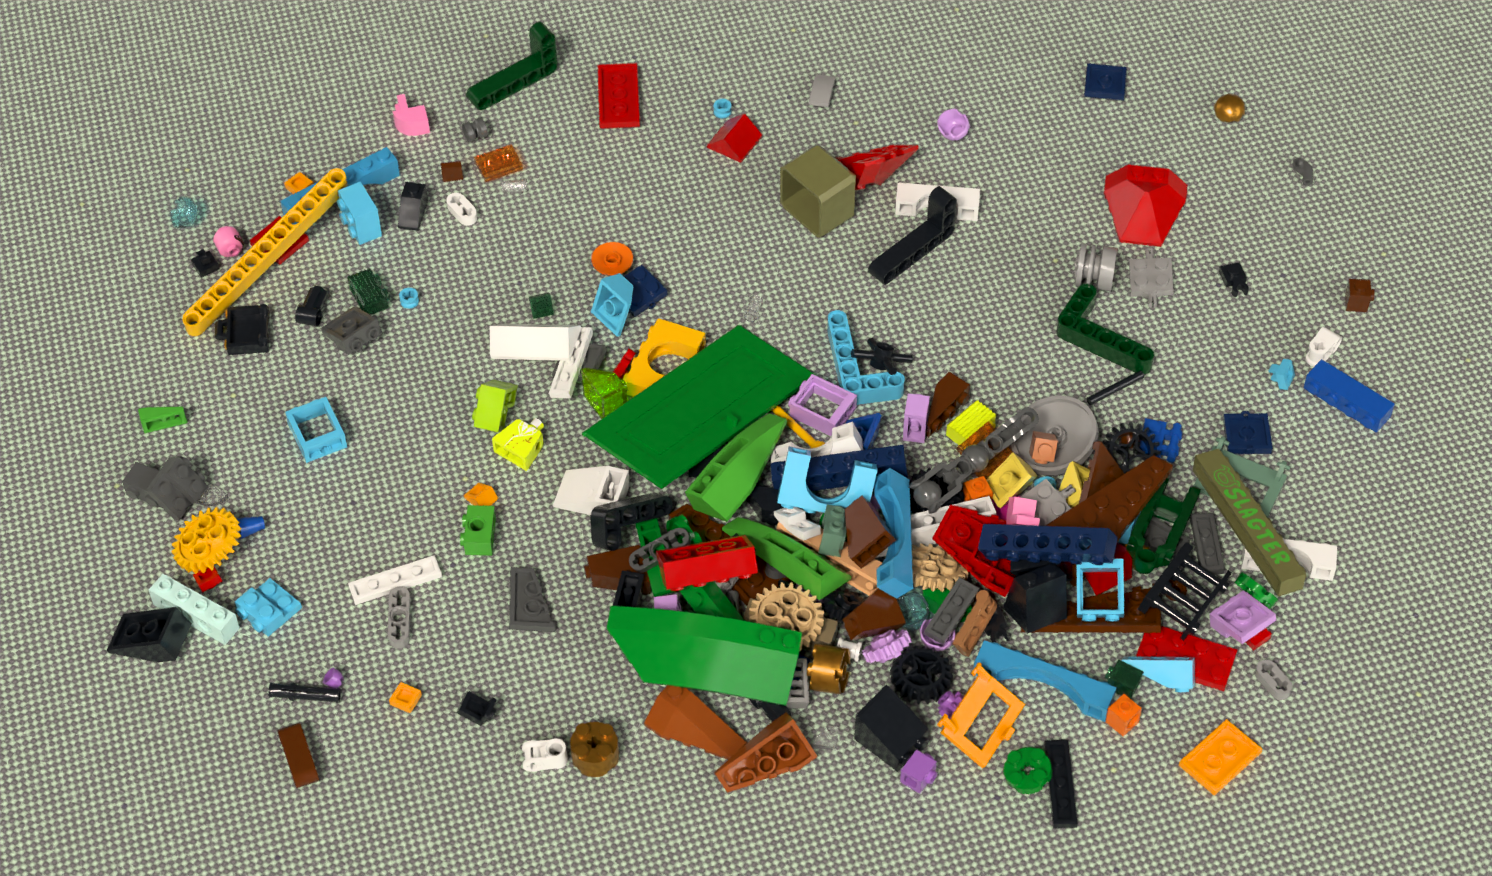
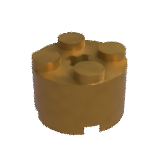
M815 644L813 647V663L809 662L807 667V676L811 677L809 689L833 694L844 693L849 678V672H847V664H850L849 649Z
M588 722L577 725L570 740L573 765L583 775L588 777H601L608 774V771L613 767L615 768L619 760L618 738L612 725L602 722Z

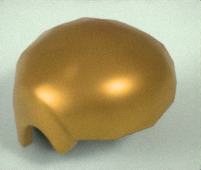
M1223 95L1215 103V115L1223 122H1238L1245 115V104L1237 95Z

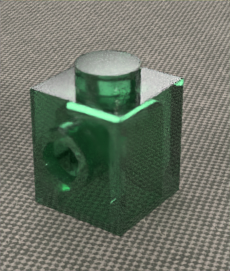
M1118 659L1115 667L1110 665L1105 679L1108 680L1107 683L1111 686L1117 687L1116 694L1120 696L1125 694L1132 699L1144 672Z

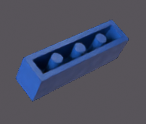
M1322 359L1306 376L1304 389L1376 433L1392 415L1395 405L1393 402Z

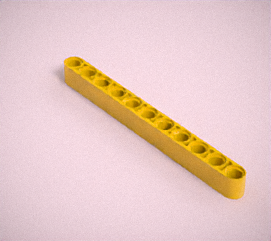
M335 168L330 170L184 313L182 320L189 335H201L227 307H230L339 199L338 190L348 187L346 174L342 169Z

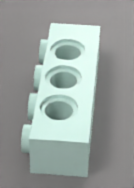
M162 574L149 589L153 605L160 609L177 607L192 623V627L224 645L239 630L235 613L165 574Z

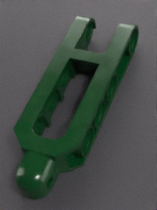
M1169 478L1165 479L1142 509L1126 546V550L1133 558L1132 567L1140 574H1149L1154 568L1170 564L1201 489L1194 486L1190 487L1184 501L1181 502L1163 495ZM1153 516L1173 523L1166 543L1159 545L1156 553L1143 548L1145 543L1143 537Z

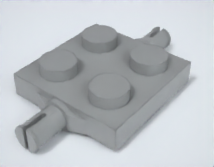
M1146 248V258L1129 259L1131 297L1142 296L1148 298V307L1152 308L1153 302V308H1156L1158 297L1173 295L1171 258H1154V249L1150 248L1149 254V248Z
M1045 479L1020 498L1037 500L1034 517L1040 518L1039 526H1045L1071 509L1066 502V498L1076 491L1074 487L1072 488L1071 484L1062 491H1059Z

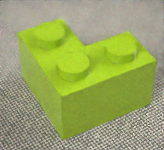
M494 379L481 384L476 392L478 403L477 408H474L472 420H474L473 427L494 432H500L505 429L508 408L515 405L518 385Z

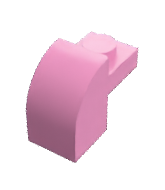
M405 94L397 95L398 104H394L395 111H393L396 129L402 134L409 136L430 133L425 106L408 108Z
M1009 497L1006 525L1039 526L1040 518L1034 517L1037 500Z

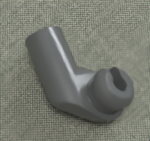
M1302 158L1294 159L1292 163L1294 170L1303 176V184L1306 186L1313 183L1312 166Z

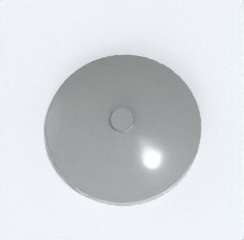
M1060 395L1040 399L1028 406L1037 412L1039 422L1012 443L1011 446L1013 452L1028 463L1036 474H1064L1070 462L1073 461L1081 465L1089 458L1094 451L1092 449L1094 442L1098 441L1099 429L1093 412L1085 403L1073 397ZM1022 415L1021 421L1028 425L1031 423V418L1028 415ZM1033 431L1055 434L1058 443L1054 462L1048 461L1047 464H1040L1031 458L1029 450Z

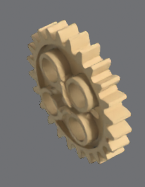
M921 543L920 547L912 544L914 587L920 585L923 590L928 587L933 592L935 588L944 592V588L951 591L959 577L967 581L968 571L944 549H941L939 545L933 547L930 543L928 546H924Z
M781 582L780 588L772 584L771 591L763 588V595L756 594V600H752V608L749 609V622L802 632L799 649L801 651L802 644L809 647L810 640L816 642L817 635L821 634V627H823L824 619H822L824 611H821L822 604L816 603V595L809 597V589L802 592V585L794 589L793 583H790L787 588ZM785 602H791L792 605H787ZM771 613L774 616H767L766 614ZM803 618V619H806L807 621H803V622H802V621H800V620H798V619Z

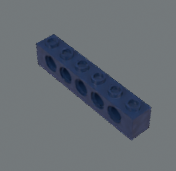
M896 445L811 457L806 483L810 491L847 487L855 460L877 464L876 477L891 468L908 478L904 446ZM785 461L771 463L774 489L779 490Z
M983 524L978 550L986 559L991 561L1007 559L1012 562H1018L1021 559L1034 563L1045 560L1055 564H1059L1061 561H1068L1077 565L1082 564V562L1103 565V563H1113L1118 537L1109 528Z

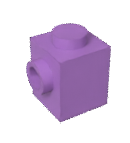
M916 750L901 769L900 782L920 794L927 784L931 785L937 776V761L931 755Z

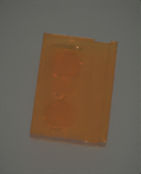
M512 144L474 157V162L480 174L484 177L485 182L523 170V164L520 162Z

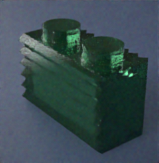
M371 268L364 269L347 277L349 289L361 310L372 315L389 308V293L386 288H381V279L378 274H373Z

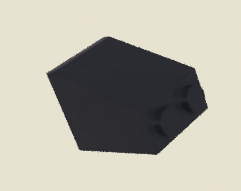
M1051 563L1015 577L1005 600L1004 610L1027 634L1066 619V574L1055 563Z
M885 685L855 715L854 740L897 772L907 763L916 750L923 751L929 743V729L888 685Z

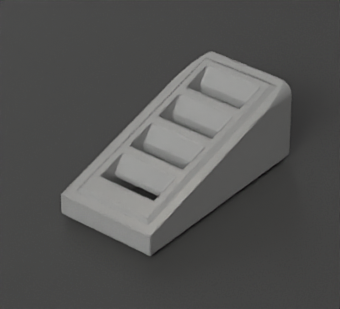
M798 658L796 668H801V671H795L793 677H801V680H792L791 687H801V690H790L786 707L791 709H805L809 704L807 659Z

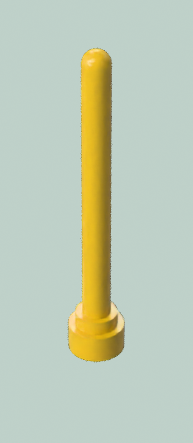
M779 405L771 410L777 416L785 418L787 420L786 425L805 441L810 448H817L825 444L824 441H816Z

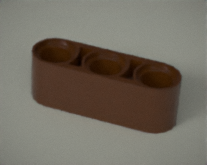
M300 722L278 729L279 739L296 789L318 782L319 777Z

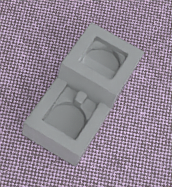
M816 74L809 105L829 107L835 85V76Z

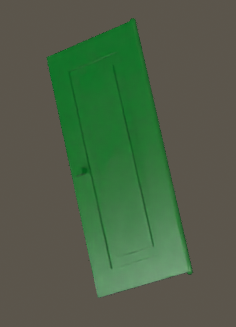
M737 325L582 432V436L587 437L651 483L663 489L797 392L804 380L807 381L811 374H815L741 325Z

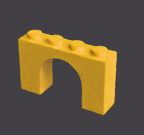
M658 318L655 325H651L649 328L647 340L641 343L639 355L633 358L629 373L626 372L623 377L622 384L625 385V394L634 397L665 376L655 372L650 367V364L656 358L662 355L673 354L689 359L706 347L705 333Z

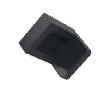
M467 691L456 713L481 726L486 720L490 721L493 718L497 709L494 707L497 699L492 697L487 701Z

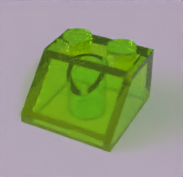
M590 368L581 369L583 395L601 419L629 401L626 392L628 391V386L615 373Z

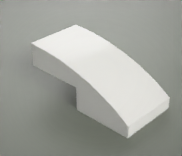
M794 507L793 509L782 508L774 511L775 518L786 530L803 541L821 534V526L806 520V511Z

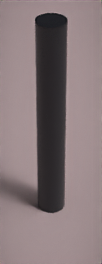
M1140 370L1087 397L1088 404L1093 405L1143 379V372Z

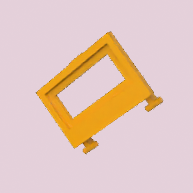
M978 662L971 672L973 676L976 673L978 674L950 718H947L948 715L944 714L937 726L941 727L944 725L940 733L981 768H984L1001 741L1004 739L1008 741L1014 733L1015 729L1011 726L1025 704L985 671L982 664ZM993 692L1009 705V708L982 750H980L964 735Z

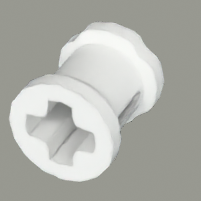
M840 637L837 647L849 649L850 658H853L855 662H859L863 642H849Z

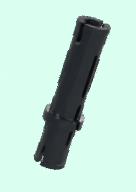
M291 682L290 685L270 683L268 696L270 698H289V701L301 699L339 703L341 689L302 686ZM308 693H321V694H326V695L308 694Z

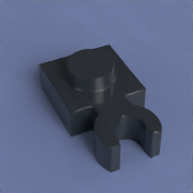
M1240 262L1220 266V276L1226 287L1232 286L1231 293L1233 297H1237L1238 290H1242L1244 295H1247L1249 289L1246 284L1247 277Z
M999 604L984 629L985 633L990 636L991 641L998 643V638L1004 636L1007 642L1010 641V636L1004 629L1009 625Z

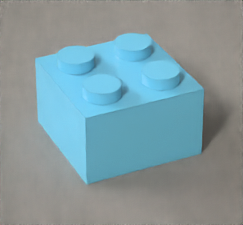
M361 181L338 190L339 199L337 204L342 212L339 216L343 225H348V232L351 238H355L359 245L381 237L382 232L378 209Z

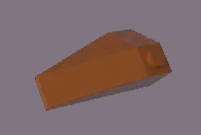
M667 685L656 698L644 722L647 728L663 739L670 740L671 738L683 742L685 746L690 747L692 745L704 749L706 753L728 760L747 744L696 695L683 687Z
M784 713L762 729L718 768L714 774L728 793L753 785L755 782L767 778H775L777 775L786 772L798 771L818 756L794 719L787 713Z

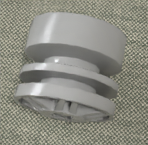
M1082 243L1075 262V287H1079L1082 278L1087 279L1086 284H1091L1092 280H1097V290L1111 292L1117 248L1104 246L1101 255H1096V246L1092 245L1091 254L1086 253L1087 244Z

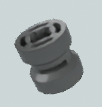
M482 117L475 119L472 123L466 122L462 124V130L468 143L475 141L477 137L483 138L488 136V130Z

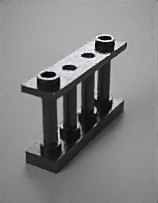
M1185 542L1138 607V610L1146 614L1150 607L1153 609L1157 608L1184 626L1186 629L1180 637L1183 641L1189 633L1191 635L1195 634L1201 625L1198 623V620L1219 592L1223 594L1230 585V582L1227 580L1232 574L1228 570L1224 577L1220 579L1193 561L1189 555L1193 546ZM1181 566L1189 568L1216 586L1212 593L1181 573L1182 570L1179 568ZM1173 580L1175 582L1177 580L1206 601L1201 607L1173 588L1169 581ZM1167 594L1196 614L1191 621L1163 602L1159 595Z

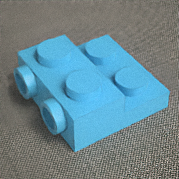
M271 578L256 590L251 587L235 601V611L238 616L243 620H249L257 632L260 633L262 631L268 637L302 609L301 603Z

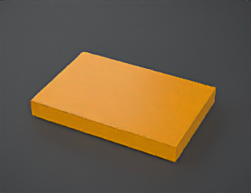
M1226 719L1180 760L1178 766L1215 796L1262 753V748Z

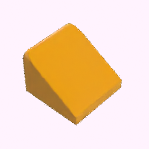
M477 483L464 495V498L472 505L491 506L498 499L492 486Z

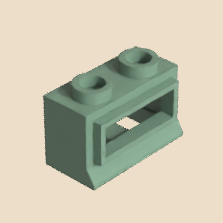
M827 504L821 528L824 529L818 553L841 557V550L846 538L845 508Z

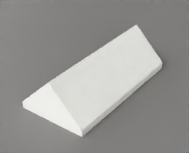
M498 324L490 326L491 359L570 361L581 331V325Z

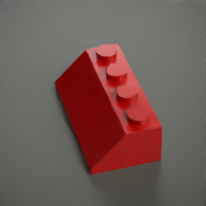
M746 535L656 551L663 584L667 590L670 589L671 591H680L684 589V586L690 585L701 587L705 586L707 582L712 581L723 583L733 577L749 578L752 574L758 573L755 548Z

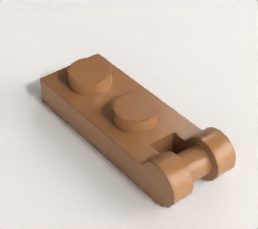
M980 590L976 594L977 602L967 615L966 621L952 643L962 655L967 657L971 654L997 609V603L986 590Z

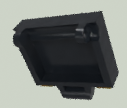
M266 304L227 307L225 311L226 319L215 322V338L225 341L224 347L228 355L269 352L270 312ZM224 326H227V333H223Z

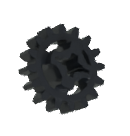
M837 588L836 591L834 590L823 598L822 606L825 607L824 612L830 613V618H836L838 623L843 624V618L863 602L864 597H857L858 594L856 592L850 591L849 593L848 589L842 591L840 588Z

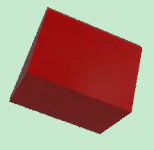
M744 113L728 119L707 144V148L742 163L760 141L762 134Z
M1117 543L1114 559H1123L1124 582L1132 578V557L1126 550V547ZM1083 572L1095 595L1118 586V572Z

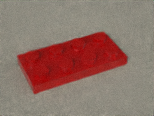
M637 63L598 65L600 129L640 127Z
M1161 626V633H1144L1136 656L1195 657V683L1225 691L1237 649L1189 634L1183 641L1180 639L1183 632Z

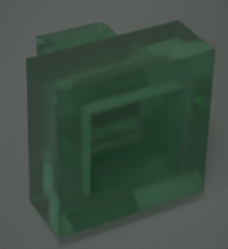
M550 293L529 296L533 319L554 315Z

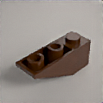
M948 372L935 386L927 422L926 436L928 438L934 432L937 433L942 428L943 423L948 418L951 419L961 405L964 406L970 398V384L951 372Z

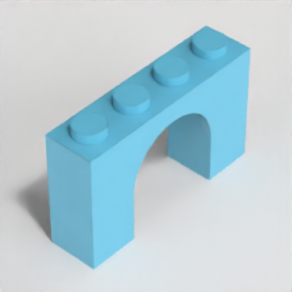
M788 447L777 497V503L781 504L782 507L788 509L799 507L803 508L807 513H816V511L825 513L827 504L841 506L846 509L861 495L870 502L877 474V464L855 460L847 489L837 497L821 498L812 493L806 483L811 451Z

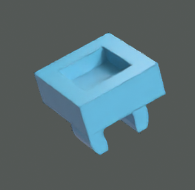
M1283 359L1280 366L1272 364L1268 371L1273 373L1270 379L1278 382L1279 389L1288 390L1295 372L1292 360Z

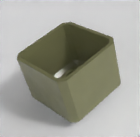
M815 145L780 167V202L788 213L817 238H820L854 216L856 175L822 146Z

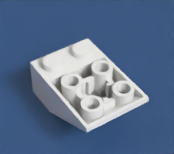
M611 466L566 470L553 507L591 515L592 510L596 506L624 500L630 486L629 470Z

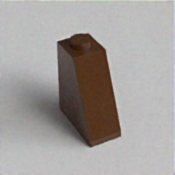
M863 495L845 509L848 556L862 569L894 543L896 538L874 506Z
M640 545L586 556L587 565L584 566L586 579L590 578L592 587L617 590L622 570L639 573L630 566L629 557L634 551L640 549ZM639 557L636 564L642 566L644 559ZM646 571L642 573L645 574L642 593L644 595L651 594L650 580Z
M879 588L843 618L850 640L876 636L891 629L896 631L906 624L897 599Z

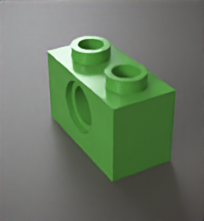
M467 505V514L462 516V527H465V532L460 534V546H464L465 555L492 556L496 524L494 506Z

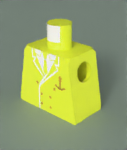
M534 418L530 424L516 419L492 438L493 451L527 471L543 447L541 430L544 428V424L537 418Z

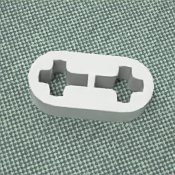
M452 193L447 197L448 210L461 224L467 226L477 221L476 209L464 195Z

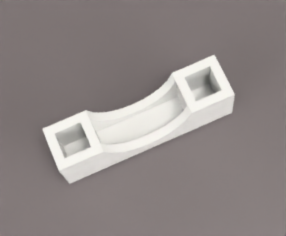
M898 183L895 215L916 216L920 210L928 207L929 195L937 186ZM941 186L957 199L955 214L957 220L978 221L980 189Z
M850 422L832 428V435L829 441L817 448H802L792 442L776 446L771 454V463L785 461L789 446L810 450L811 457L863 450V439L854 423Z
M1283 538L1288 549L1293 551L1295 559L1304 567L1310 578L1333 581L1337 563L1336 545ZM1243 546L1241 569L1260 571Z

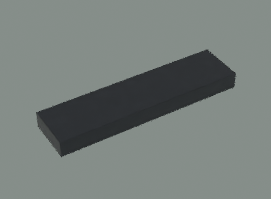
M1045 740V754L1052 766V777L1048 787L1053 829L1077 828L1078 822L1068 740Z

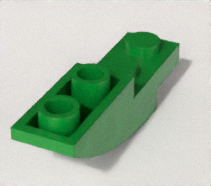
M657 518L635 523L641 547L662 536ZM658 545L655 548V555L656 551L665 549L664 545ZM648 551L647 554L649 555V558L653 560L654 558L650 555ZM659 565L647 571L654 597L676 592L670 589L667 590L664 586Z

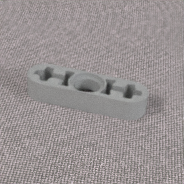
M401 586L393 588L389 593L388 639L390 645L397 649L404 648L410 641L411 599L408 589ZM398 596H403L401 599L402 606H398ZM399 613L406 616L402 621H395L393 619ZM397 629H401L402 636L400 639H396Z

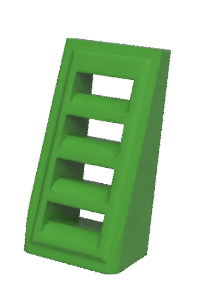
M183 406L138 409L144 433L187 423Z

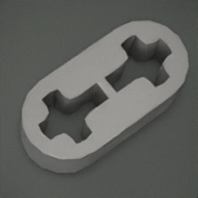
M1260 661L1255 671L1257 680L1275 699H1287L1292 690V683L1273 661ZM1262 669H1264L1265 671L1270 670L1271 672L1270 674L1268 672L1263 673ZM1277 685H1278L1280 688L1285 687V691H1284L1283 689H1279V690H1278V689H1277Z

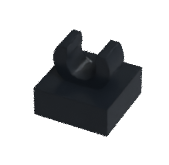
M202 249L196 252V257L191 259L193 267L201 278L220 269L218 262L210 251L205 252Z

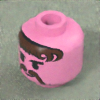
M221 227L213 237V242L218 252L224 257H234L244 247V241L238 230L234 227Z

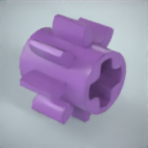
M951 691L944 693L938 700L940 705L938 713L941 716L947 714V718H949L964 696L959 691L955 694Z

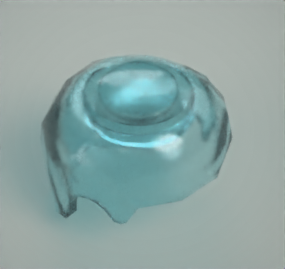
M180 196L178 200L174 201L177 204V208L170 212L172 224L177 229L192 226L198 216V209L193 199L187 196Z
M910 593L897 600L906 624L902 626L907 630L920 629L923 621L930 619V607L922 595Z

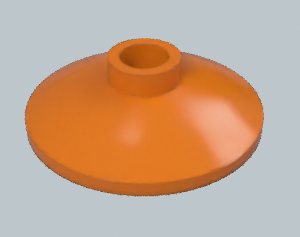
M607 242L598 246L593 251L591 261L593 267L599 273L612 276L619 273L622 274L631 267L633 254L622 243Z

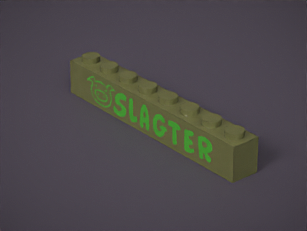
M1220 449L1195 455L1192 471L1277 596L1302 590L1306 579L1304 567L1300 566L1295 559L1293 551L1288 549L1282 535L1277 533L1270 518H1267L1262 511L1261 505L1252 497L1250 489L1245 487L1238 472L1234 471L1230 465L1229 459L1223 455Z

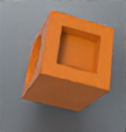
M984 476L963 482L964 502L989 496L992 501L993 492Z
M1123 694L1108 708L1106 723L1124 737L1139 723L1142 708Z

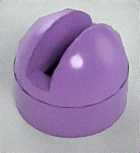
M331 668L325 674L323 683L331 688H338L342 685L344 678L340 671Z

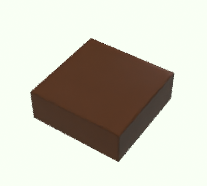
M461 161L441 163L443 182L463 180Z

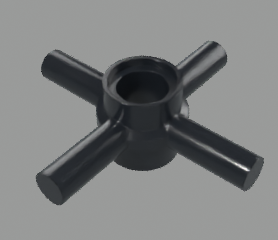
M869 338L867 341L872 351L851 350L852 358L871 359L870 365L873 368L887 370L890 375H894L897 372L892 362L912 363L913 361L912 355L893 353L894 348L891 345L877 342L874 338Z

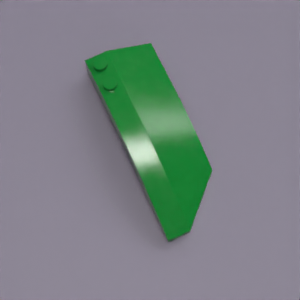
M610 606L606 630L615 639L620 647L619 649L637 671L643 683L690 688L783 706L787 705L799 655L802 632L712 615L624 606Z

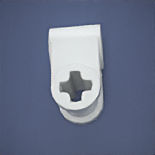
M1322 327L1309 344L1310 350L1306 355V362L1313 367L1321 359L1326 362L1339 347L1342 337Z
M561 739L531 740L522 744V751L525 754L523 769L526 771L535 772L546 769H559L568 763L566 745Z

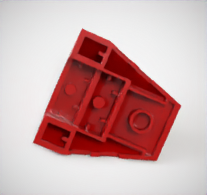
M894 144L870 149L866 153L856 152L852 153V156H838L835 158L856 175L855 190L866 188V184L881 185L919 147L918 145Z
M1128 164L1106 175L1104 196L1109 204V211L1114 220L1113 224L1119 242L1161 247L1174 221L1178 218L1180 210L1186 203L1187 184L1174 172L1166 168Z
M950 505L932 539L986 588L1006 597L1013 579L1016 577L1010 572V561L1007 559H998V561L988 560L978 550L983 524L1006 525V520L998 519L999 516L991 514L989 517L980 515L975 510Z

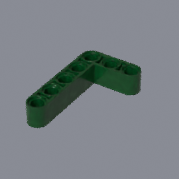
M536 22L529 30L531 55L472 85L467 90L466 98L479 111L493 106L555 72L558 65L555 35L544 23Z
M1091 284L1080 285L1058 317L1057 336L1135 373L1141 370L1144 375L1148 374L1152 369L1153 350L1087 320L1095 306L1097 291Z

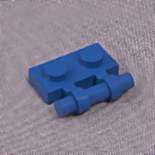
M1145 418L1143 432L1146 428H1149L1150 430L1147 435H1156L1152 443L1159 442L1160 444L1154 450H1160V455L1167 456V461L1174 463L1180 451L1178 444L1183 435L1181 431L1182 425L1174 423L1173 428L1168 430L1166 429L1167 422ZM1141 440L1139 448L1145 451V454H1148L1147 447ZM1163 440H1169L1170 444L1163 445Z

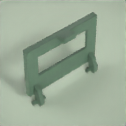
M1223 436L1221 438L1217 437L1216 441L1219 443L1217 447L1213 446L1212 450L1220 449L1223 455L1229 459L1230 465L1234 471L1238 472L1239 476L1269 487L1260 504L1262 511L1268 518L1287 479V475L1283 474L1285 469L1290 470L1291 466L1287 465L1285 461L1282 463L1278 462L1279 470H1273L1223 450V445L1228 446L1230 442L1226 441V438ZM1197 478L1194 487L1201 489L1200 493L1209 496Z

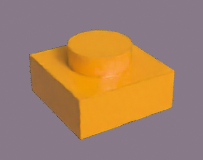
M298 172L284 182L288 191L295 194L313 185V181L301 172Z
M400 682L389 702L390 705L411 713L421 698L422 693L421 690Z

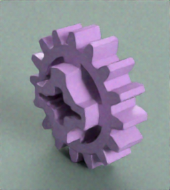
M891 629L873 637V641L870 642L871 645L866 646L862 650V654L867 663H873L874 661L885 663L890 659L900 656L902 654L901 651L904 650L903 648L909 646V643L912 641L907 630L894 631Z

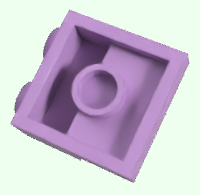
M1244 590L1210 613V627L1225 638L1232 636L1241 644L1276 621V614Z

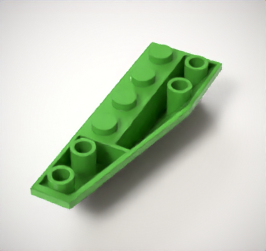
M769 413L732 439L709 462L685 491L693 509L728 522L754 490L787 424V420Z
M740 517L722 527V531L731 537L746 535L754 545L755 554L797 585H802L804 590L809 589L810 594L816 595L818 600H821L851 580V575L818 552L803 546L770 527Z

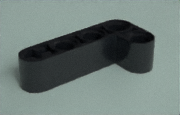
M649 493L594 507L590 515L593 545L605 550H617L622 541L621 527L668 515L672 510V500L667 496Z

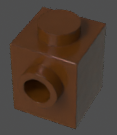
M1349 279L1345 292L1346 311H1368L1370 301H1374L1375 290L1371 289V280Z

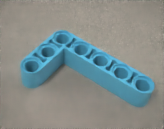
M840 310L830 312L828 315L827 332L839 387L856 394L857 405L900 399L904 394L905 377L903 374L896 372L894 375H890L888 372L860 376L857 360L851 357V350L854 349L847 316Z

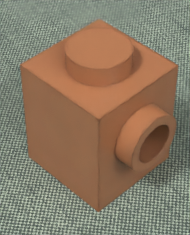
M1033 431L1029 453L1035 462L1040 464H1047L1048 461L1054 462L1058 443L1055 434Z

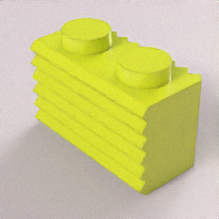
M976 400L947 424L946 436L963 449L970 445H977L983 435L990 434L995 429L996 414L989 410V408H986L979 400Z

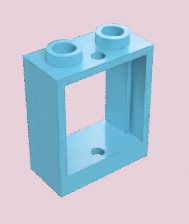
M327 397L313 400L310 403L294 407L285 412L288 426L306 463L347 448L345 434ZM327 414L334 431L305 442L297 424Z
M1113 559V563H1103V565H1094L1090 562H1082V564L1077 565V618H1082V621H1096V618H1105V621H1119V617H1124L1123 559ZM1083 572H1118V610H1083Z

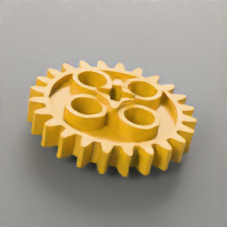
M209 507L206 513L200 510L199 516L195 517L192 515V521H184L185 528H179L178 530L181 533L174 536L177 541L172 543V546L175 548L171 551L174 555L173 559L188 573L193 571L197 574L199 570L205 573L207 567L212 571L214 564L217 563L221 566V560H228L227 554L235 552L232 546L239 545L236 539L241 537L238 532L241 530V527L238 525L239 521L230 511L227 512L225 508L220 510L218 507H215L212 511Z

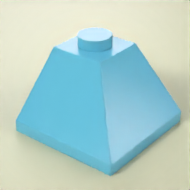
M620 273L601 279L591 309V313L617 337L621 336L631 306L633 285Z

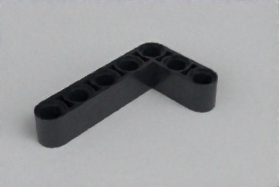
M941 186L933 189L928 198L927 220L874 259L868 267V272L882 284L886 285L948 239L955 227L957 199Z

